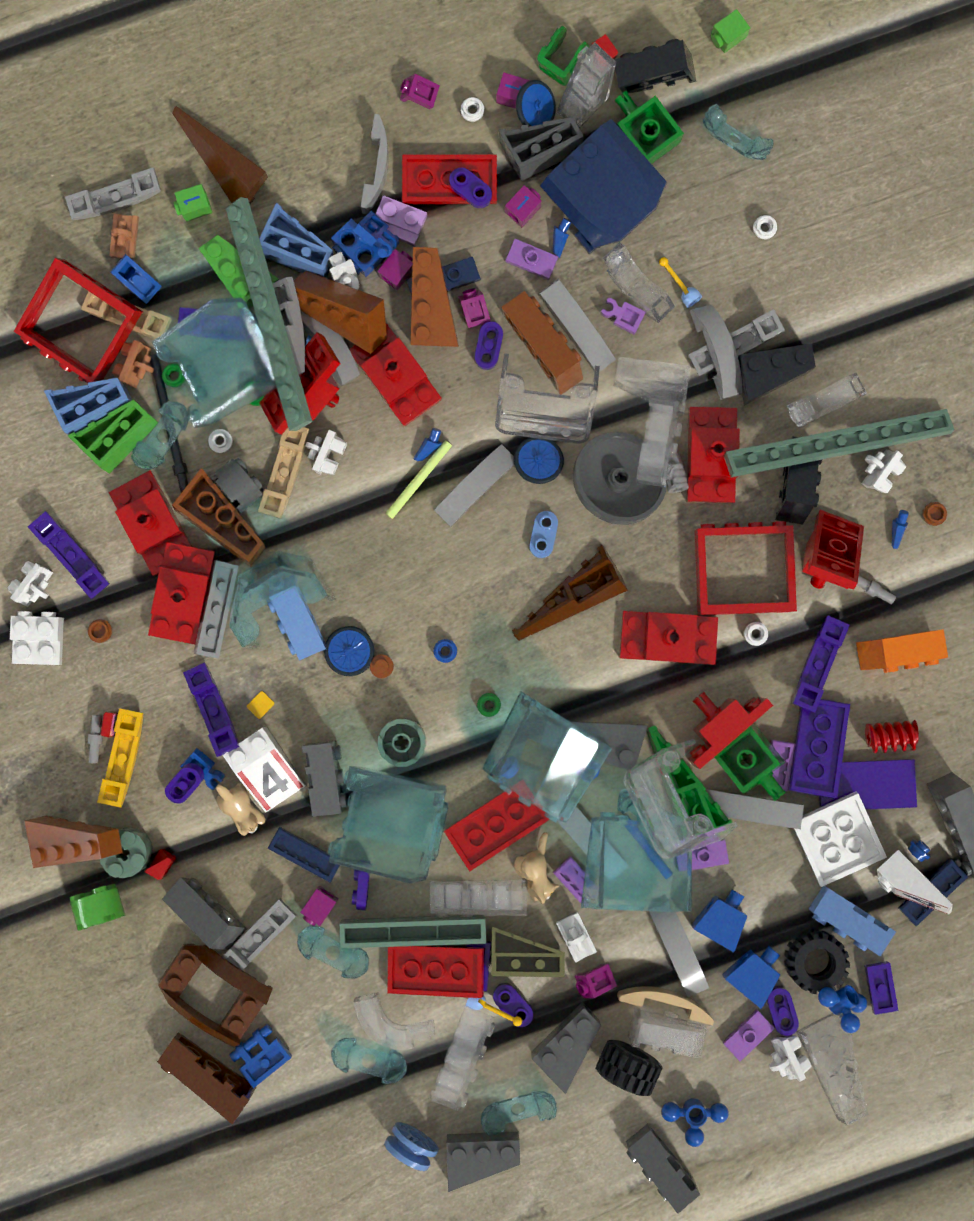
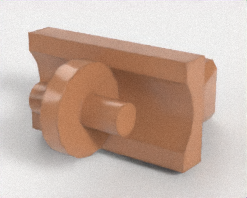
M114 214L109 254L111 258L122 259L126 254L132 260H135L138 216Z
M136 340L133 343L125 342L121 349V354L127 357L124 365L119 363L115 365L112 372L113 375L118 377L121 382L137 388L139 380H143L145 372L152 374L154 368L148 366L151 360L149 355L152 349Z

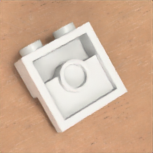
M18 611L17 616H11L12 664L62 665L64 618L56 617V612H41V617L32 616V612Z

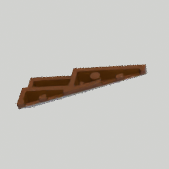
M175 106L172 113L230 202L234 203L242 197L248 198L249 204H251L255 199L254 195L268 178L266 171L179 107Z
M603 545L597 548L598 552L589 561L585 559L581 563L582 568L573 577L568 576L543 600L544 605L536 613L531 612L527 615L528 620L519 629L514 628L512 630L518 641L628 591L619 570Z

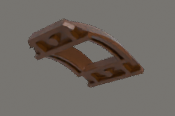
M183 944L158 982V986L167 1003L204 1032L233 1048L240 1045V1039L263 1005H267L273 987L260 983L255 977L236 967L207 945ZM201 963L224 981L242 991L220 1025L195 1010L180 998L181 993Z

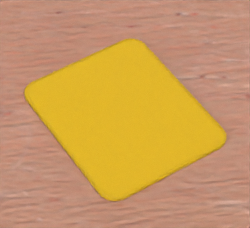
M261 691L247 705V708L258 719H261L274 705V702Z

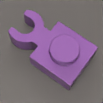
M608 298L606 303L610 304L613 310L606 311L602 309L600 314L606 318H616L613 325L635 335L646 312L627 302H624L621 308L614 299Z

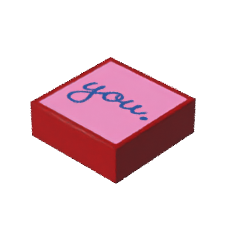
M110 711L104 713L101 736H115L114 728L118 716L117 712Z

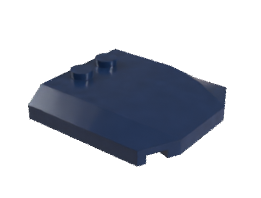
M610 119L594 131L545 178L540 186L589 243L597 249L604 245L621 242L653 213L659 205L667 181L617 124Z

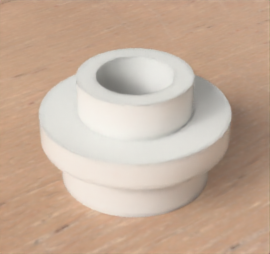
M467 98L461 105V114L467 121H478L484 114V105L477 98ZM474 107L477 111L471 114L468 112V109Z
M763 215L755 220L753 231L760 239H770L777 231V223L771 216ZM761 225H767L769 230L766 232L762 231Z
M218 429L210 434L208 443L213 451L225 453L231 448L233 440L226 430ZM223 437L224 443L217 445L216 439Z
M752 622L746 626L744 638L749 644L758 646L767 640L768 630L764 624ZM754 629H757L760 633L758 638L752 637Z

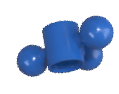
M846 985L837 991L830 987L821 989L818 994V1000L821 1005L829 1007L830 1011L835 1015L843 1013L840 1025L845 1032H857L860 1028V1020L851 1011L855 1013L863 1012L867 1007L866 998L862 994L857 993L850 985Z
M691 1098L684 1103L683 1108H679L674 1102L665 1103L661 1109V1114L668 1122H675L679 1117H685L690 1124V1128L685 1133V1140L688 1145L698 1147L704 1141V1133L699 1127L705 1124L707 1117H710L716 1123H723L727 1120L729 1111L722 1103H715L711 1108H705L700 1100ZM693 1108L701 1109L697 1117L689 1116V1112Z

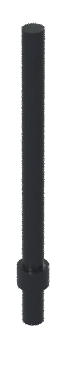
M153 354L149 356L151 357L150 365L154 368L153 378L174 462L172 466L174 476H177L180 492L182 493L188 485L186 475L188 469L186 463H183L165 382L162 379L158 354Z

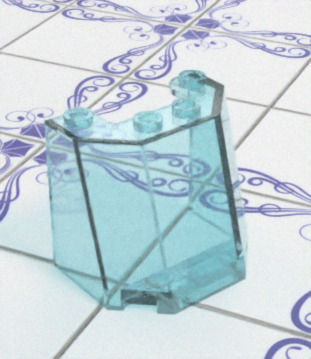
M242 298L212 299L152 342L156 349V354L161 360L168 363L178 362L182 375L186 378L192 390V395L197 403L189 406L187 412L188 419L194 428L210 426L277 388L257 317L248 309L247 302Z
M278 551L238 575L230 608V628L242 648L256 649L259 647L256 639L259 636L260 628L251 613L293 587L301 600L309 604L316 603L323 598L330 601L336 599L311 558Z
M521 691L482 769L488 773L487 778L498 784L499 788L509 794L512 791L518 794V800L526 806L530 807L532 804L546 812L544 816L555 823L558 820L567 822L612 748Z
M350 766L344 776V784H346L348 790L353 791L348 798V816L344 819L342 825L343 837L332 841L329 846V862L409 884L426 880L431 861H435L438 856L447 817L448 803L444 802L447 792L446 785L360 766Z
M600 812L599 817L592 818L581 908L691 912L692 822L683 821V817L670 816L669 821L652 822L651 817H637L636 821L629 820V816L615 815L613 812Z

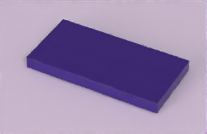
M821 699L815 713L800 707L788 791L837 799L850 704Z
M915 759L842 762L838 797L833 799L819 796L820 807L856 791L866 810L916 808Z

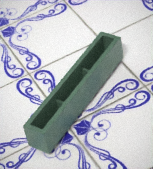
M485 914L342 919L339 924L340 948L486 944Z

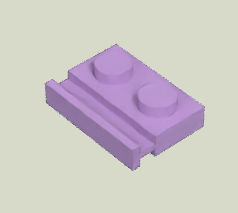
M383 195L376 215L389 225L388 230L392 234L397 235L400 241L415 246L426 220L427 212Z

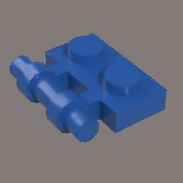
M372 211L353 230L357 234V238L364 244H369L371 247L376 245L378 247V256L381 258L389 257L399 245V237L392 234L388 230L389 225Z
M268 1024L261 1029H256L252 1033L253 1036L244 1043L240 1042V1045L236 1046V1049L229 1054L234 1062L239 1058L245 1061L239 1068V1071L253 1088L292 1058V1054L278 1037L271 1043L267 1040L266 1037L273 1032ZM259 1044L262 1050L252 1056L249 1050Z

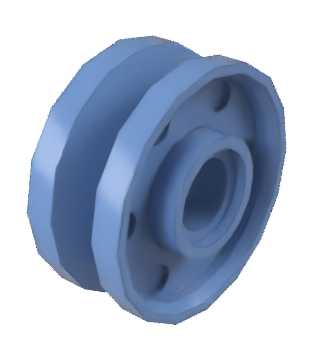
M402 1122L395 1123L392 1128L395 1136H388L384 1146L400 1162L416 1170L427 1171L431 1163L428 1157L436 1156L439 1150L438 1146L430 1137L415 1127Z

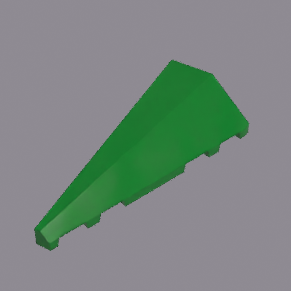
M656 726L647 728L646 731L684 845L733 827L734 823L732 820L727 818L720 809V805L706 792L704 785L684 760L678 757L672 749V745L666 742L658 732V728Z

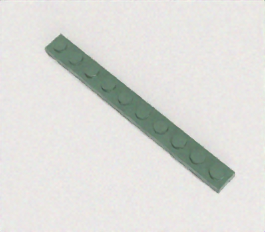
M240 197L225 209L289 431H298L313 421L248 198Z
M947 409L727 451L724 454L730 476L736 477L948 435L955 429Z

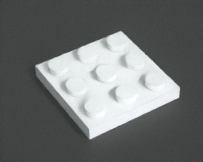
M856 791L803 815L801 829L794 828L820 887L887 858L862 800Z

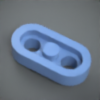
M550 511L540 512L534 521L529 548L532 555L537 558H546L553 551L558 519ZM543 519H549L551 525L544 527L542 525ZM539 542H544L546 544V548L544 550H539L537 548V544Z

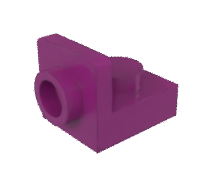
M413 74L403 80L400 86V92L402 93L400 100L403 102L411 100L427 109H431L434 107L440 85L422 76Z
M475 288L468 289L462 292L463 295L458 296L468 328L491 321L481 290H476Z
M602 964L585 974L575 975L576 988L583 998H596L617 987L609 964Z

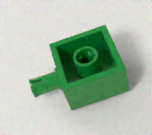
M627 91L622 93L623 96L619 95L615 99V103L618 104L626 115L624 119L617 123V126L651 164L681 143L684 135L683 131L656 95L640 107H637Z
M756 724L749 726L714 757L742 793L750 791L757 784L763 786L773 801H776L786 793L772 776L773 772L783 765L785 761ZM751 754L753 756L752 762L747 763L745 761L748 758L747 755Z

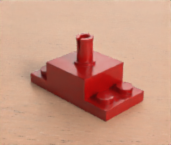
M386 323L387 339L371 354L356 344L349 350L356 363L405 427L441 401L442 397L430 383L426 373L401 339L396 337Z
M318 332L305 346V372L299 374L312 421L326 405L330 408L335 407V404L331 403V401L338 404L339 395L337 391L340 389L332 374L341 363L324 335ZM275 383L260 401V405L273 430L282 435L288 428V424Z
M689 407L687 483L689 488L687 489V502L735 503L736 478L739 476H730L724 454L727 451L737 450L740 446V429L737 428V408Z
M151 470L108 492L117 508L115 513L137 554L142 555L153 576L159 574L167 541L192 546Z
M821 509L819 510L815 520L814 531L806 544L802 572L813 576L810 581L813 587L822 589L827 581L845 589L850 588L854 590L859 577L864 526Z
M166 542L151 609L152 617L148 632L149 636L195 645L215 551Z
M623 611L620 658L715 665L718 617Z
M703 691L692 702L697 705L706 718L693 730L705 744H699L690 751L691 757L688 758V761L694 767L701 769L774 705L768 698L753 697L743 705L744 708L736 699L730 698L717 707Z

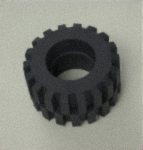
M812 929V932L808 930L802 931L803 935L801 936L796 934L793 943L789 941L787 944L789 951L785 950L784 956L787 958V960H784V964L788 969V975L801 989L808 990L811 994H817V992H820L825 987L836 990L835 985H843L842 977L847 978L849 974L846 971V968H850V962L847 960L849 955L844 950L843 944L834 936L823 930ZM815 949H825L829 956L826 968L817 974L807 973L804 966L807 955Z
M607 1040L595 1067L597 1072L608 1082L639 1096H650L663 1069L659 1061L650 1054L619 1040Z

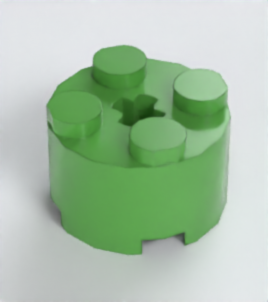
M115 884L93 889L91 892L69 897L78 931L126 916L118 888H116Z

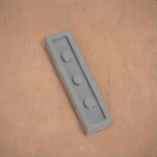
M213 560L194 654L219 659L239 565Z

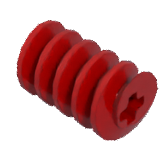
M913 720L912 723L904 721L902 725L898 721L892 725L890 722H885L883 726L880 723H875L874 726L866 724V744L872 748L873 753L878 752V746H881L884 753H887L888 746H891L892 751L896 752L898 745L901 746L902 751H906L907 744H910L912 751H915L919 740L916 720Z

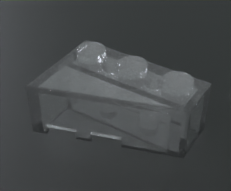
M618 357L613 386L681 418L685 412L690 366Z
M650 397V413L645 424L646 432L640 452L637 483L666 488L667 479L672 480L674 465L670 464L671 459L677 456L678 444L675 443L676 436H681L683 423L679 422V401Z
M643 1006L641 1009L634 1007L628 1037L632 1047L639 1048L640 1043L652 1046L651 1049L655 1051H660V1048L672 1051L673 1054L701 1058L707 1029L701 1022L693 1021L689 1018L688 1020L680 1019L678 1014L665 1011L664 1014L656 1013L654 1008Z

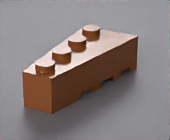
M304 271L294 280L300 311L370 354L387 339L384 299L308 271Z
M47 815L25 820L33 868L97 860L123 853L117 828L87 825L85 822H71L68 819H55Z

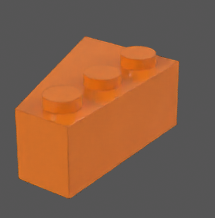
M944 629L856 642L860 670L883 669L884 673L898 671V666L904 665V669L918 668V663L924 662L925 666L939 664V659L948 658Z

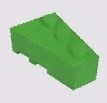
M219 235L198 248L242 311L246 312L253 307L237 248ZM270 273L272 284L279 281L277 277Z
M134 399L108 413V416L97 422L93 421L83 430L68 435L87 456L109 474L159 423Z

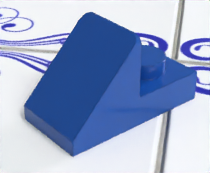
M126 254L110 271L119 282L146 304L162 287Z

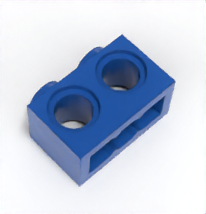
M351 218L331 237L334 245L332 249L336 254L342 252L343 256L348 260H352L357 275L362 273L367 277L386 257L381 258L378 256V247L376 245L371 247L357 238V234L353 232L357 223ZM347 237L355 239L354 243L350 246L343 244V240ZM362 254L372 256L370 261L366 263L360 262L359 258Z

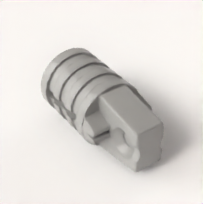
M670 448L663 451L662 462L665 466L663 469L667 478L668 493L687 490L689 485L678 449Z

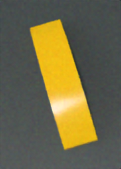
M119 708L114 732H116L106 776L105 779H102L97 803L122 808L136 761L144 713Z

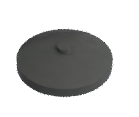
M623 432L605 433L590 440L580 451L573 467L574 488L584 507L599 519L617 525L634 524L649 517L664 499L667 489V478L663 469L665 466L655 449L641 438Z

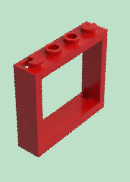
M55 258L14 332L21 336L20 339L25 344L38 347L40 349L39 353L46 358H54L60 362L59 366L68 372L73 371L79 375L78 379L80 381L90 383L101 381L105 378L143 311L67 260ZM63 275L126 316L95 371L33 330Z
M786 521L772 522V526H763L762 522L748 523V527H739V523H726L724 528H715V524H701V528L694 531L698 615L797 612L793 525L786 526ZM784 534L787 602L708 605L705 536Z

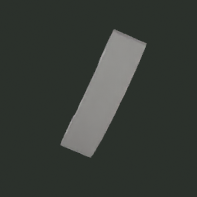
M374 114L371 134L372 144L379 146L374 185L364 184L361 201L363 214H368L378 201L388 172V143L385 128L379 114Z
M155 168L132 174L131 179L92 192L84 190L66 196L65 199L71 219L80 220L105 215L133 206L161 192Z
M712 305L690 310L697 333L703 332L717 372L713 379L720 400L742 394V377L737 352L723 319Z
M773 309L754 319L744 327L730 333L739 357L741 354L751 351L784 332L785 329ZM707 345L688 355L699 376L715 369Z
M301 311L303 328L312 338L316 332L324 335L341 364L332 374L340 386L357 378L360 375L358 367L342 337Z
M501 444L466 476L434 511L452 527L494 483L515 465L514 456Z
M279 899L222 957L243 970L297 915Z
M667 900L649 908L648 911L687 998L708 989V983L671 901Z

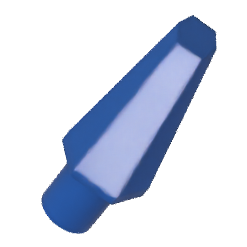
M563 218L559 227L554 226L553 253L559 258L569 236L567 230L572 223L567 218Z
M432 428L430 437L424 439L413 458L414 460L423 461L442 444L439 441L440 429Z
M900 510L898 517L892 522L891 546L893 549L899 548L908 523L906 521L909 512L906 510Z

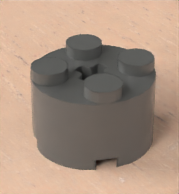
M237 457L235 460H229L212 474L210 479L213 483H217L222 494L241 514L263 496L262 492L264 489L254 475L251 478L248 476L249 472L246 465Z

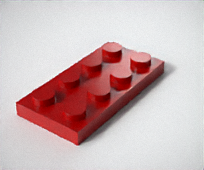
M497 154L402 155V203L469 204L451 189L449 177L453 170L466 168L490 187L492 191L490 204H497ZM463 176L457 178V181L460 183L466 180ZM477 191L476 196L482 197L484 196V192Z
M522 779L445 829L444 833L470 872L550 820L526 781Z
M436 945L388 947L387 994L482 998L484 997V948Z

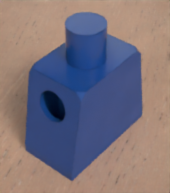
M733 889L725 901L714 896L692 922V928L734 952L747 919V915L738 909L744 896Z
M770 946L767 947L761 956L749 950L730 966L722 976L761 1009L780 977L778 971L772 967L780 955Z

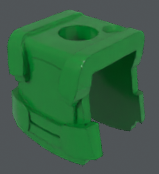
M564 26L555 30L550 38V43L548 46L545 45L541 48L537 57L539 69L562 86H566L572 76L576 77L583 66L581 62L589 48V44L584 41L564 71L549 60L566 37L567 29Z

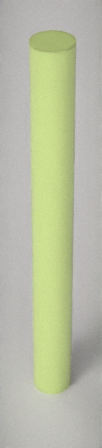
M445 440L385 514L392 519L396 516L452 447L449 442Z

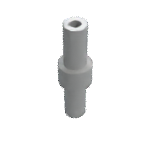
M861 576L858 577L857 585L865 589V593L872 597L877 596L889 604L895 601L896 596L882 589L881 585L873 580L868 581Z
M92 715L91 733L88 734L87 744H90L88 763H98L99 745L102 744L103 737L100 735L101 715Z

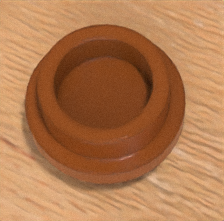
M939 502L929 503L923 509V519L931 526L940 525L947 518V510Z
M94 620L88 627V635L92 641L104 643L112 636V626L106 620Z
M383 654L375 656L370 664V671L377 678L388 677L394 669L392 659Z

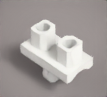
M342 252L331 256L329 261L332 268L329 270L333 281L358 290L360 284L352 260L346 261Z
M328 430L322 447L320 445L323 438L316 436L313 444L310 442L305 444V447L310 449L307 458L314 460L316 454L319 453L312 470L320 475L322 472L330 475L335 474L339 463L328 459L331 450L343 455L347 447V442L337 437L336 432Z
M888 449L884 453L879 451L875 457L867 455L865 461L869 465L865 472L868 475L861 484L866 488L875 489L881 493H888L893 484L887 479L888 475L892 473L898 476L906 468V465L901 460L903 455L899 451L893 452Z
M27 561L22 567V572L26 575L24 580L21 582L15 579L7 587L12 594L10 598L26 607L31 602L35 603L39 596L44 599L49 596L44 589L49 584L47 581L53 574L49 569L37 563L34 564Z
M578 912L556 922L575 963L597 952Z
M790 1035L784 1038L776 1036L771 1039L776 1052L771 1054L774 1061L769 1064L770 1070L779 1071L781 1077L787 1075L789 1080L797 1079L801 1082L806 1079L804 1073L812 1066L805 1055L796 1057L794 1053L795 1050L801 1047L798 1036Z

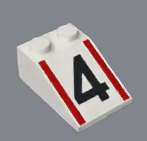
M267 727L259 729L240 742V747L223 754L235 775L265 813L306 786Z
M899 850L877 869L878 883L887 893L892 891L899 897L948 915L952 912L953 904Z

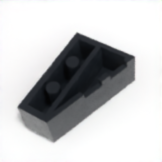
M672 39L667 41L665 45L658 47L648 46L641 52L635 54L631 52L624 53L620 58L614 59L618 87L622 92L634 93L652 90L653 85L667 82L668 87L675 86V81L689 79V83L697 82L692 54L683 39Z
M812 344L741 354L738 360L742 377L744 406L810 373L816 367Z
M822 460L783 468V491L780 490L779 498L782 501L779 511L776 512L775 520L804 524L813 507L816 508L819 502V493H816V486H819L821 481V472L818 471V465H821Z

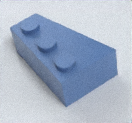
M276 203L259 238L265 258L301 273L308 271L326 278L332 266L329 258L333 256V250L311 231H307L299 224L297 219L288 215Z
M118 378L90 382L88 385L78 387L67 386L66 389L55 391L51 389L44 390L62 430L67 435L83 430L91 422H97L108 416V413L132 401L126 386Z
M296 574L269 585L270 599L267 600L271 612H276L280 619L277 621L281 633H286L290 640L287 642L291 654H297L300 661L325 650L326 645L317 622L306 603V597L304 594L302 595L297 584Z
M826 886L821 888L809 907V910L814 913L812 918L824 926L826 922L834 926L832 931L843 938H846L847 935L854 939L853 944L863 951H866L868 948L880 957L896 931Z

